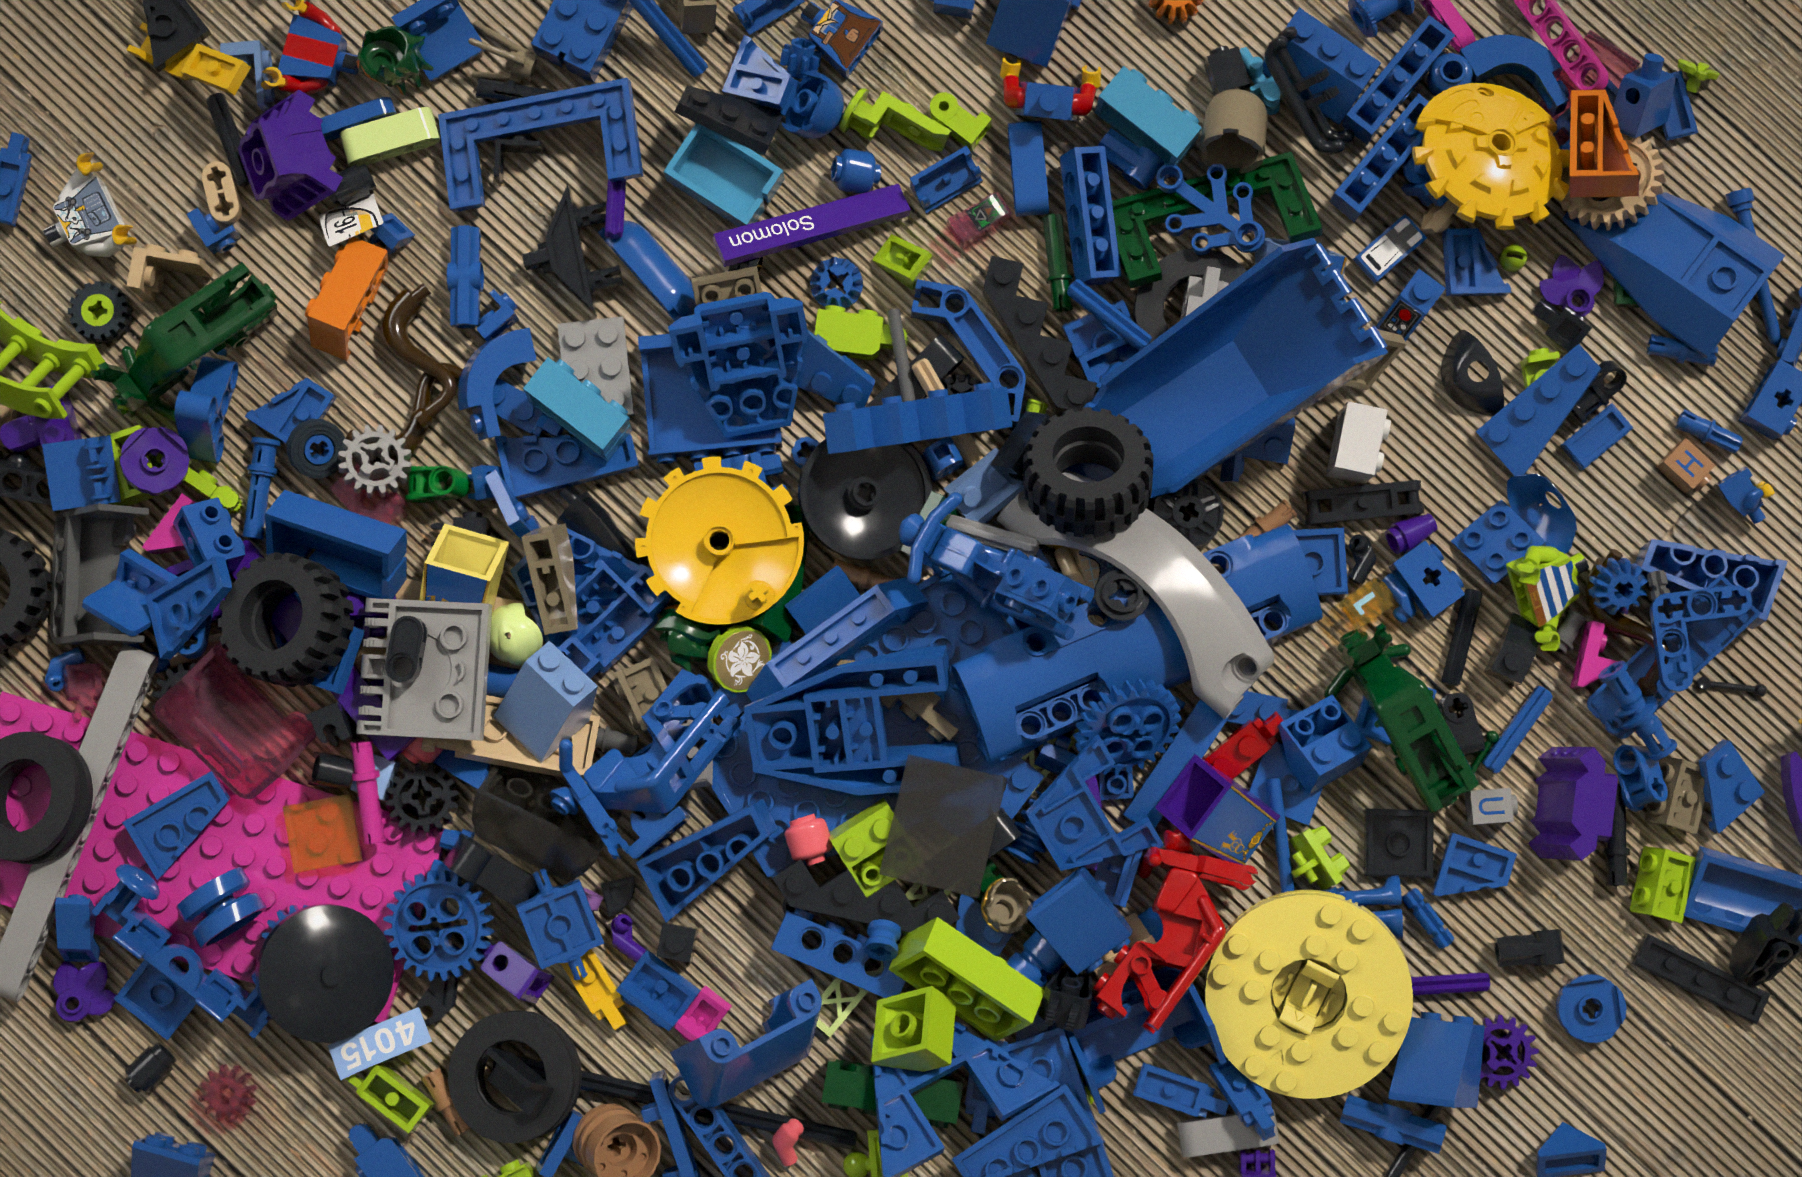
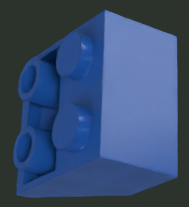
M1333 695L1326 697L1278 725L1289 768L1309 794L1361 766L1372 748V745Z
M155 1132L154 1135L147 1134L144 1138L134 1140L132 1146L131 1177H209L216 1154L206 1151L208 1146L198 1142L188 1141L187 1144H179L174 1142V1136L166 1133Z

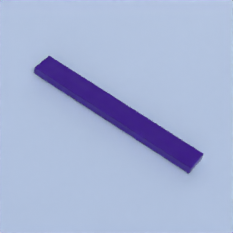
M249 540L243 541L246 555L236 570L230 571L236 580V574L243 567L250 568L249 563L258 557L264 558ZM291 593L279 602L272 614L271 622L288 642L291 641L300 627L302 603L294 593ZM353 664L343 695L330 692L356 723L357 720L381 721V716L358 715L359 707L364 705L382 708L383 698L380 695L365 696L360 694V686L372 685L367 679L360 678L361 672ZM367 735L388 761H393L417 739L416 737Z

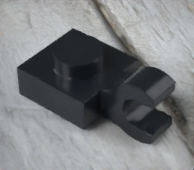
M1543 298L1537 303L1532 312L1550 325L1545 335L1568 352L1580 344L1593 327L1590 322L1567 305L1559 313L1552 304Z

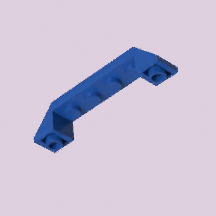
M907 577L876 584L768 661L748 688L746 695L751 702H755L806 680L897 615L900 621L904 622L928 605V600L916 584L908 582Z

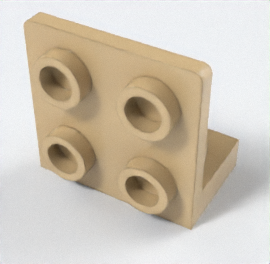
M145 244V249L138 247L133 249L126 286L141 299L155 301L156 294L162 291L164 275L161 273V269L210 278L213 277L214 271L206 264L205 260L198 258L199 254L196 252L180 249L178 254L165 252L166 248Z

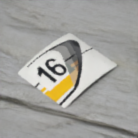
M374 192L343 208L338 206L319 215L328 246L335 245L383 224Z

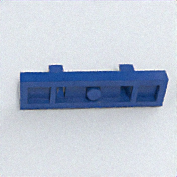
M666 1069L654 1072L649 1083L655 1102L644 1105L641 1114L646 1123L662 1119L677 1164L676 1166L664 1169L662 1177H701L681 1114L669 1097L668 1088L670 1081Z

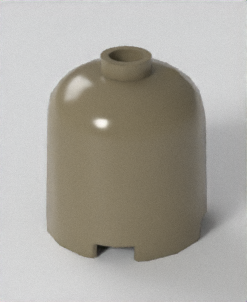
M1229 89L1219 92L1209 101L1199 143L1200 158L1208 167L1213 164H1222L1225 168H1240V173H1246L1255 170L1263 163L1268 115L1265 104L1256 94L1247 90Z

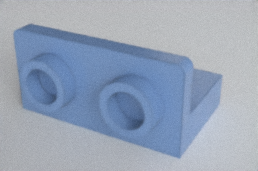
M994 448L944 488L948 496L954 492L962 495V503L957 509L964 518L985 524L1023 491V485L1010 484L990 465L999 452L997 448Z

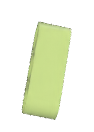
M421 107L345 129L340 133L349 167L355 164L357 167L363 164L369 165L424 149L440 142V136L430 107Z

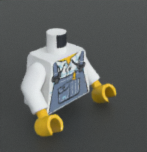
M94 152L80 154L76 161L77 169L58 196V202L53 205L59 222L44 229L43 232L52 247L69 240L71 246L79 253H84L88 256L111 257L124 248L125 245H135L137 239L131 237L129 230L133 226L125 225L105 183L97 175L93 176V172L102 170V163L91 164Z

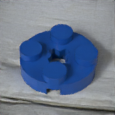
M1584 974L1572 978L1560 988L1556 1001V1014L1560 1025L1569 1036L1583 1042L1598 1043L1610 1039L1616 1034L1615 1032L1619 1029L1620 1025L1623 1024L1626 1018V1001L1622 991L1611 981L1600 975ZM1588 999H1592V1002L1599 1004L1600 1007L1598 1011L1594 1012V1018H1589L1588 1013H1584L1582 1010Z

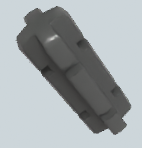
M1664 570L1653 571L1647 574L1649 587L1653 590L1650 592L1652 601L1662 594L1670 593L1669 588H1666L1668 581ZM1663 601V605L1658 608V612L1664 613L1666 618L1670 619L1669 616L1674 612L1673 606H1668L1667 601ZM1666 634L1664 637L1673 636L1674 634Z

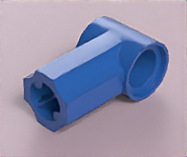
M1112 128L1105 134L1098 145L1105 146L1107 162L1121 171L1122 176L1130 184L1143 191L1148 188L1156 177L1158 170L1165 164L1162 158L1155 152L1143 146L1139 148Z

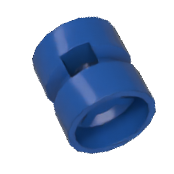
M1037 931L1023 944L1024 951L1022 953L1015 952L1006 961L1009 966L1041 988L1047 983L1046 976L1048 974L1055 975L1066 963Z

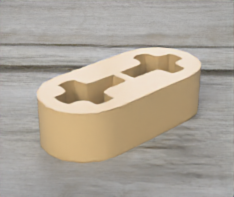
M219 161L211 162L202 171V182L209 210L219 223L232 225L242 215V205L235 177L231 169L224 163ZM217 170L226 175V177L221 178L223 187L221 190H219L214 181H210V179L215 177V171ZM221 197H225L228 204L234 206V208L229 210L228 216L218 212V210L223 208Z

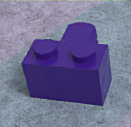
M67 392L59 400L68 414L65 419H50L26 415L8 421L0 429V440L3 445L13 452H22L42 444L83 439L69 393Z

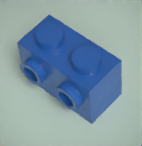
M216 497L181 507L173 524L194 568L213 556L225 557L228 572L236 570L246 555L245 546L242 539L236 535L231 525L230 514L226 508H223L219 498Z

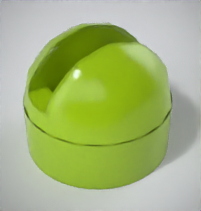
M1517 244L1506 246L1499 255L1501 267L1508 272L1519 271L1527 261L1526 251ZM1507 252L1521 255L1522 259L1506 257Z

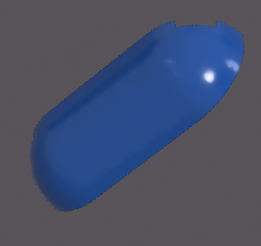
M624 220L623 236L620 239L607 238L605 236V226L597 232L674 321L684 316L694 315L696 301L692 281L643 226Z

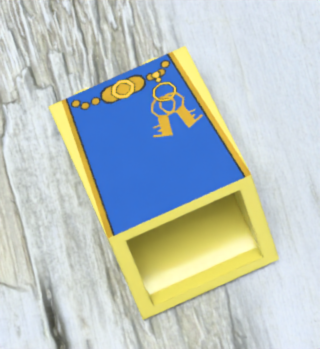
M444 524L424 563L419 600L485 603L492 605L493 612L509 541Z

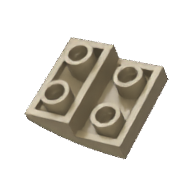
M757 266L691 279L696 306L762 292Z

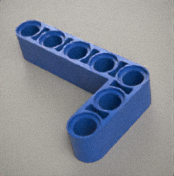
M679 1071L673 1077L668 1088L669 1097L724 1176L739 1177L735 1168L745 1164L752 1168V1177H770L720 1105L706 1108L713 1113L714 1120L712 1122L703 1123L698 1120L696 1112L699 1109H703V1107L695 1102L691 1094L683 1095L677 1090L676 1084L684 1080ZM723 1136L728 1137L732 1140L734 1147L731 1150L723 1151L717 1147L716 1139Z

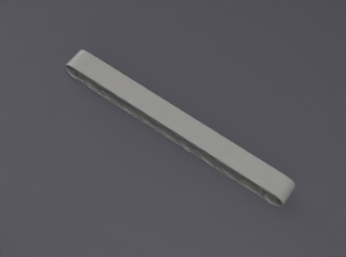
M126 644L122 647L116 658L78 751L84 758L92 778L93 801L90 815L82 833L70 848L50 861L32 864L0 943V996L19 1002L28 987L56 918V897L64 898L156 672L159 658L156 655Z

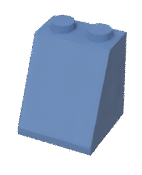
M548 641L524 662L494 714V719L542 763L559 748V744L563 739H570L589 722L598 686L553 643Z

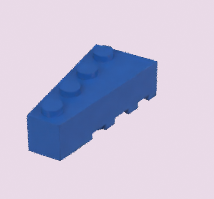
M1651 539L1640 548L1635 561L1641 567V574L1646 578L1650 572L1664 570L1668 581L1666 588H1669L1670 593L1705 589L1720 574L1732 585L1746 588L1751 594L1752 605L1761 613L1748 626L1750 629H1755L1767 621L1788 562L1780 559H1762L1760 556L1749 554L1744 556L1731 554L1718 549L1695 548L1693 545Z
M764 799L758 800L653 851L636 862L666 923L778 829Z

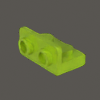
M1644 846L1639 860L1635 887L1632 892L1630 911L1682 924L1696 858L1668 849Z

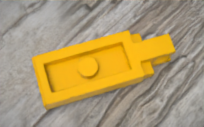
M593 948L581 957L585 970L588 973L584 978L581 976L578 966L576 968L581 979L574 980L568 962L560 963L590 1012L595 1014L598 1020L606 1017L614 1030H618L628 1023L619 1009L625 1004L621 997L622 995L616 991L617 986Z

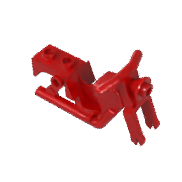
M1175 829L1174 832L1166 830L1164 832V849L1151 847L1144 854L1138 869V875L1141 878H1148L1153 867L1160 866L1163 869L1169 870L1152 905L1153 912L1157 913L1162 921L1163 935L1161 939L1155 944L1136 941L1131 948L1124 945L1113 960L1118 964L1111 975L1104 972L1093 987L1098 992L1093 999L1098 1003L1096 1009L1111 1020L1115 1017L1121 1020L1127 1014V1011L1122 1006L1121 999L1123 985L1128 977L1134 980L1144 1000V1008L1147 1012L1151 1013L1141 1026L1150 1034H1154L1155 1031L1160 1029L1226 935L1225 925L1200 879L1234 887L1239 891H1245L1257 882L1253 880L1251 874L1258 875L1257 869L1251 865H1241L1209 856L1189 854L1194 851L1190 845L1192 840L1179 829ZM1152 963L1158 966L1162 965L1181 970L1166 992L1160 988L1151 970Z

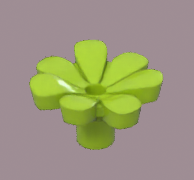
M1684 59L1678 60L1677 67L1683 69L1689 77L1686 89L1690 92L1697 93L1701 81L1708 79L1717 80L1720 73L1715 70H1708L1710 65L1699 62L1698 66H1696L1693 62Z

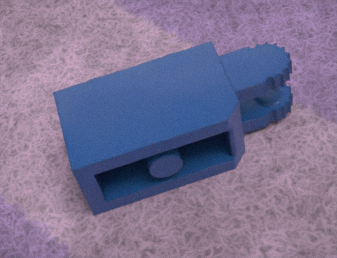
M365 1123L352 1126V1129H349L348 1138H350V1141L353 1142L352 1145L360 1154L354 1159L358 1164L355 1170L359 1177H425L397 1137L386 1136L380 1139L376 1132L371 1129V1126Z

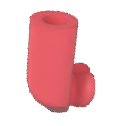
M792 1118L787 1123H783L772 1137L773 1146L784 1166H791L798 1159L793 1146L798 1141L799 1135L803 1133L804 1127L797 1119Z

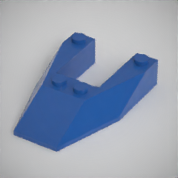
M946 645L911 648L842 664L745 705L744 713L753 772L858 796L959 788L963 774L959 741L887 747L881 696L947 691L950 681V670Z

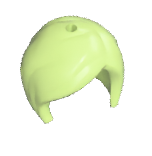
M511 603L500 606L492 612L489 651L497 659L509 662L512 665H523L543 645L540 628L533 620L525 616V610L530 609L524 603ZM507 633L511 634V638L507 637Z

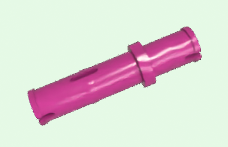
M372 740L350 743L355 773H352V780L356 781L364 844L386 841L377 786V778L380 775L379 770L375 769Z

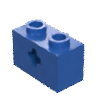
M1781 359L1772 363L1738 421L1771 440H1775L1783 434L1787 436L1797 422V418L1793 416L1799 406L1802 407V371ZM1778 395L1782 397L1780 402L1783 405L1782 407L1776 406L1778 399L1775 397Z
M1425 540L1388 566V568L1409 590L1413 602L1428 621L1464 596L1465 593L1461 589L1464 587V584L1460 577L1454 571L1449 572L1441 562L1444 560V557L1440 550L1433 543L1429 545ZM1433 573L1436 578L1433 579L1432 583L1426 585L1422 579L1426 577V574Z

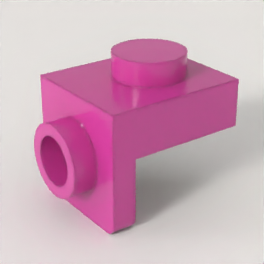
M705 985L686 1012L674 1025V1028L680 1032L685 1040L691 1042L715 1030L732 1005Z

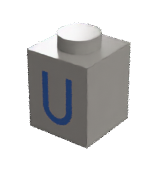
M1511 788L1474 790L1464 793L1467 825L1514 822L1513 815L1518 814L1516 795H1511Z

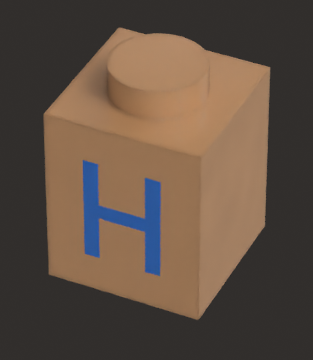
M1685 438L1678 442L1655 467L1683 493H1687L1694 488L1700 491L1712 479L1709 472L1716 465Z

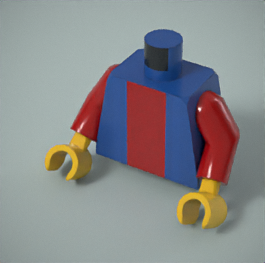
M296 0L294 7L287 2L281 3L283 9L286 11L298 10L299 15L293 14L278 68L268 67L262 71L264 74H270L273 78V83L269 81L261 82L263 89L270 90L278 86L281 91L291 94L301 90L305 94L311 95L324 91L327 86H336L340 71L353 75L358 74L359 68L356 62L358 55L346 53L347 41L342 35L341 28L326 12L308 1L304 2V0Z
M1003 57L999 75L1003 79L1004 101L1008 107L1016 109L1015 115L1077 121L1078 115L1085 116L1092 110L1096 89L1101 86V67H1098L1096 72H1088L1087 65L1083 66L1081 88L1019 82L1021 59L1017 58L1016 64H1012L1006 61V57Z

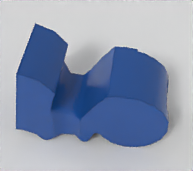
M951 436L928 446L921 455L932 482H938L966 466Z

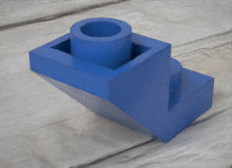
M72 894L68 898L56 897L57 949L64 961L99 962L100 948L93 938L97 918L92 913L95 906L91 899L83 895Z

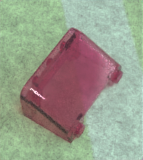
M219 640L156 702L155 713L161 722L236 795L244 799H252L278 779L317 735L312 723L307 721L306 713L294 711L284 717L238 671L237 665L229 661L226 657V652L229 650L223 649Z

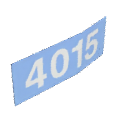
M417 1007L363 1029L354 1036L330 1044L328 1048L339 1078L343 1080L378 1063L430 1043L432 1040L421 1011Z

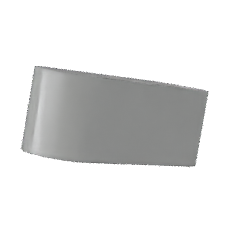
M1272 1108L1274 1116L1271 1117L1275 1123V1136L1265 1141L1260 1138L1253 1125L1247 1128L1243 1122L1241 1123L1236 1113L1177 1122L1182 1157H1194L1280 1143L1275 1109Z

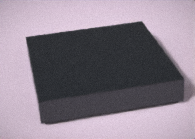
M1366 808L1364 876L1390 877L1399 875V877L1433 878L1434 812H1429V810Z

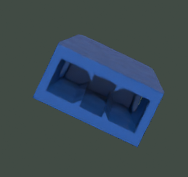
M1653 53L1645 54L1642 67L1626 74L1621 81L1613 110L1619 123L1620 132L1634 139L1668 122L1675 77L1662 70L1664 63L1662 56Z

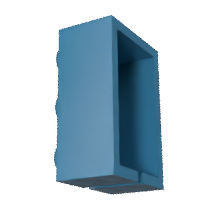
M1123 66L1099 95L1095 114L1139 148L1143 146L1155 152L1162 158L1165 163L1164 165L1174 164L1178 166L1197 142L1202 129L1198 124V118L1188 110H1183V112L1172 104L1173 99L1163 90L1158 89L1155 91L1146 84L1147 79L1136 69H1131L1130 71Z
M698 123L694 125L663 171L667 182L737 227L757 222L765 210L763 201L769 204L785 180L784 171L748 147Z
M547 357L523 387L528 401L608 462L632 432L629 422L630 417L627 415L628 411L613 399L610 403L605 401L600 395L601 390L589 380L585 379L583 383L580 382L573 374L575 372L574 369L563 360L559 359L557 362H554Z

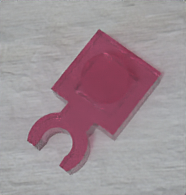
M100 664L66 665L63 669L66 701H76L77 705L72 712V719L74 723H79L82 719V710L89 711L93 717L97 707L94 700H100L103 693Z

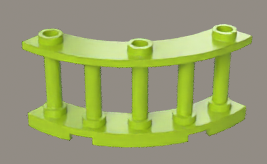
M0 309V340L7 345L0 353V372L17 355H23L38 363L21 383L0 375V404L36 417L65 419L68 414L59 400L80 378H92L90 375L91 371H98L100 369L98 365L105 362L95 344L75 343L63 339L53 342L42 337L41 330L30 325L19 316L14 320ZM58 371L65 374L52 388L36 387L50 372Z

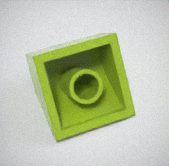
M933 986L877 1000L871 1063L878 1066L922 1072L951 1065L956 1002Z

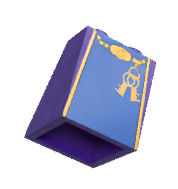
M1194 754L1155 807L1190 840L1225 861L1245 865L1280 818V815L1265 802L1196 754Z

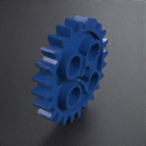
M1137 679L1134 686H1131L1128 680H1126L1123 688L1120 690L1115 685H1112L1111 694L1109 695L1100 692L1101 701L1098 703L1090 701L1089 705L1092 710L1081 712L1084 721L1078 722L1075 725L1079 731L1074 734V738L1077 741L1075 747L1080 753L1092 738L1099 734L1115 761L1114 765L1103 770L1102 773L1106 775L1112 769L1113 773L1118 775L1122 768H1125L1128 774L1131 773L1133 765L1136 764L1143 769L1146 759L1154 762L1156 761L1154 756L1156 752L1165 753L1166 750L1163 745L1164 743L1174 742L1171 733L1179 732L1180 729L1176 723L1181 721L1182 718L1178 713L1181 709L1170 690H1166L1161 683L1156 686L1151 679L1145 685L1141 679Z
M435 870L428 871L427 880L422 873L414 876L415 884L411 880L403 882L405 891L400 889L394 891L393 894L399 902L387 903V907L394 913L383 918L384 921L392 923V928L385 930L384 934L394 937V940L389 943L390 948L398 947L399 949L394 959L398 960L405 957L407 961L404 965V970L416 966V977H420L428 971L429 981L436 979L439 972L443 981L450 979L451 971L456 978L463 975V967L468 971L475 968L472 959L477 961L484 959L485 956L479 948L487 949L491 946V943L484 939V936H489L495 931L486 927V923L493 920L494 916L484 914V910L491 904L490 902L480 903L479 898L483 895L484 891L480 890L473 893L471 891L473 883L461 884L462 877L457 874L450 880L449 870L442 871L439 878ZM448 898H453L458 902L459 912L457 915L452 914L448 910ZM416 902L422 903L426 908L424 919L419 918L415 914L414 906ZM458 919H466L468 921L467 925H451L442 930L439 927L421 931H411L410 929L411 925H428L436 920L438 923ZM453 932H458L463 936L464 945L462 948H458L452 943L451 937ZM420 936H425L430 940L431 949L429 952H425L420 948Z

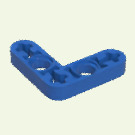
M1732 585L1665 593L1652 601L1650 605L1652 633L1659 680L1665 690L1671 693H1679L1686 690L1693 682V668L1686 623L1742 616L1752 605L1751 594L1746 588ZM1732 592L1736 594L1737 598H1743L1744 602L1738 606V610H1735L1733 605H1722L1719 607L1721 613H1717L1718 602L1714 594H1719L1718 601L1729 599L1732 597ZM1703 596L1709 601L1710 609L1707 614L1699 615L1693 611L1691 606L1693 598ZM1680 598H1685L1684 611L1687 617H1682L1683 610L1672 612L1669 616L1670 619H1667L1664 613L1658 612V608L1663 605V601H1667L1668 606H1679L1682 604ZM1666 634H1674L1680 639L1681 647L1677 652L1670 653L1663 648L1662 639ZM1683 656V662H1677L1676 666L1678 673H1684L1685 679L1680 681L1679 686H1676L1675 681L1668 680V675L1673 673V663L1665 664L1664 658L1674 659Z

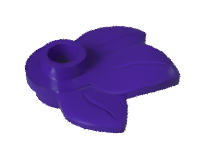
M1560 255L1552 268L1553 279L1540 281L1539 288L1543 298L1550 304L1561 306L1562 309L1567 305L1581 317H1584L1593 309L1595 303L1594 295L1603 287L1604 276L1602 266L1596 260L1580 269L1571 259ZM1572 297H1579L1582 300V306H1574L1572 304Z
M65 961L57 969L53 982L54 989L59 995L56 1001V1011L64 1021L75 1023L83 1020L87 1015L101 1016L110 1011L115 1005L116 1001L114 998L116 994L105 990L108 971L104 962L90 963L78 971L70 961ZM70 1000H78L79 1006L76 1009H67V1004Z

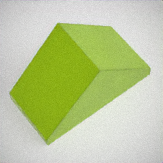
M891 234L872 261L913 291L916 287L917 279L921 280L931 268L933 255L929 251Z

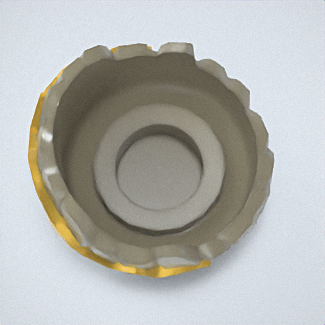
M1000 878L994 881L982 897V916L989 927L996 932L1006 934L1017 933L1028 923L1029 919L1025 914L1030 904L1028 899L1031 895L1026 891L1023 892V887L1017 884V879Z

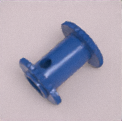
M1348 0V9L1358 29L1367 37L1373 38L1377 36L1378 22L1398 10L1406 15L1412 14L1415 9L1414 0Z

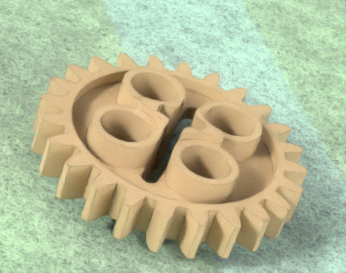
M1622 133V137L1628 145L1634 167L1636 166L1639 173V196L1570 198L1569 187L1566 196L1560 203L1563 211H1568L1570 219L1573 220L1578 217L1581 226H1584L1591 220L1593 230H1596L1600 223H1605L1608 231L1611 229L1613 222H1617L1621 228H1624L1625 219L1629 218L1632 222L1637 223L1636 214L1638 212L1648 215L1647 204H1658L1656 195L1664 193L1662 183L1666 182L1663 160L1660 159L1658 149H1652L1651 141L1647 140L1642 143L1640 136L1629 140V136ZM1562 167L1561 180L1570 185V167ZM1608 198L1602 202H1598L1600 199Z

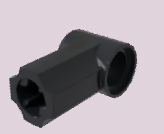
M1561 929L1533 931L1530 935L1495 938L1494 951L1498 967L1525 964L1543 966L1565 963Z

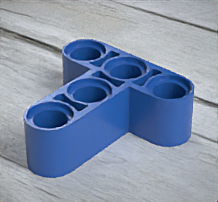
M203 356L190 392L181 390L178 393L175 403V420L178 434L187 446L190 459L219 463L224 448L222 425L237 383L238 362Z

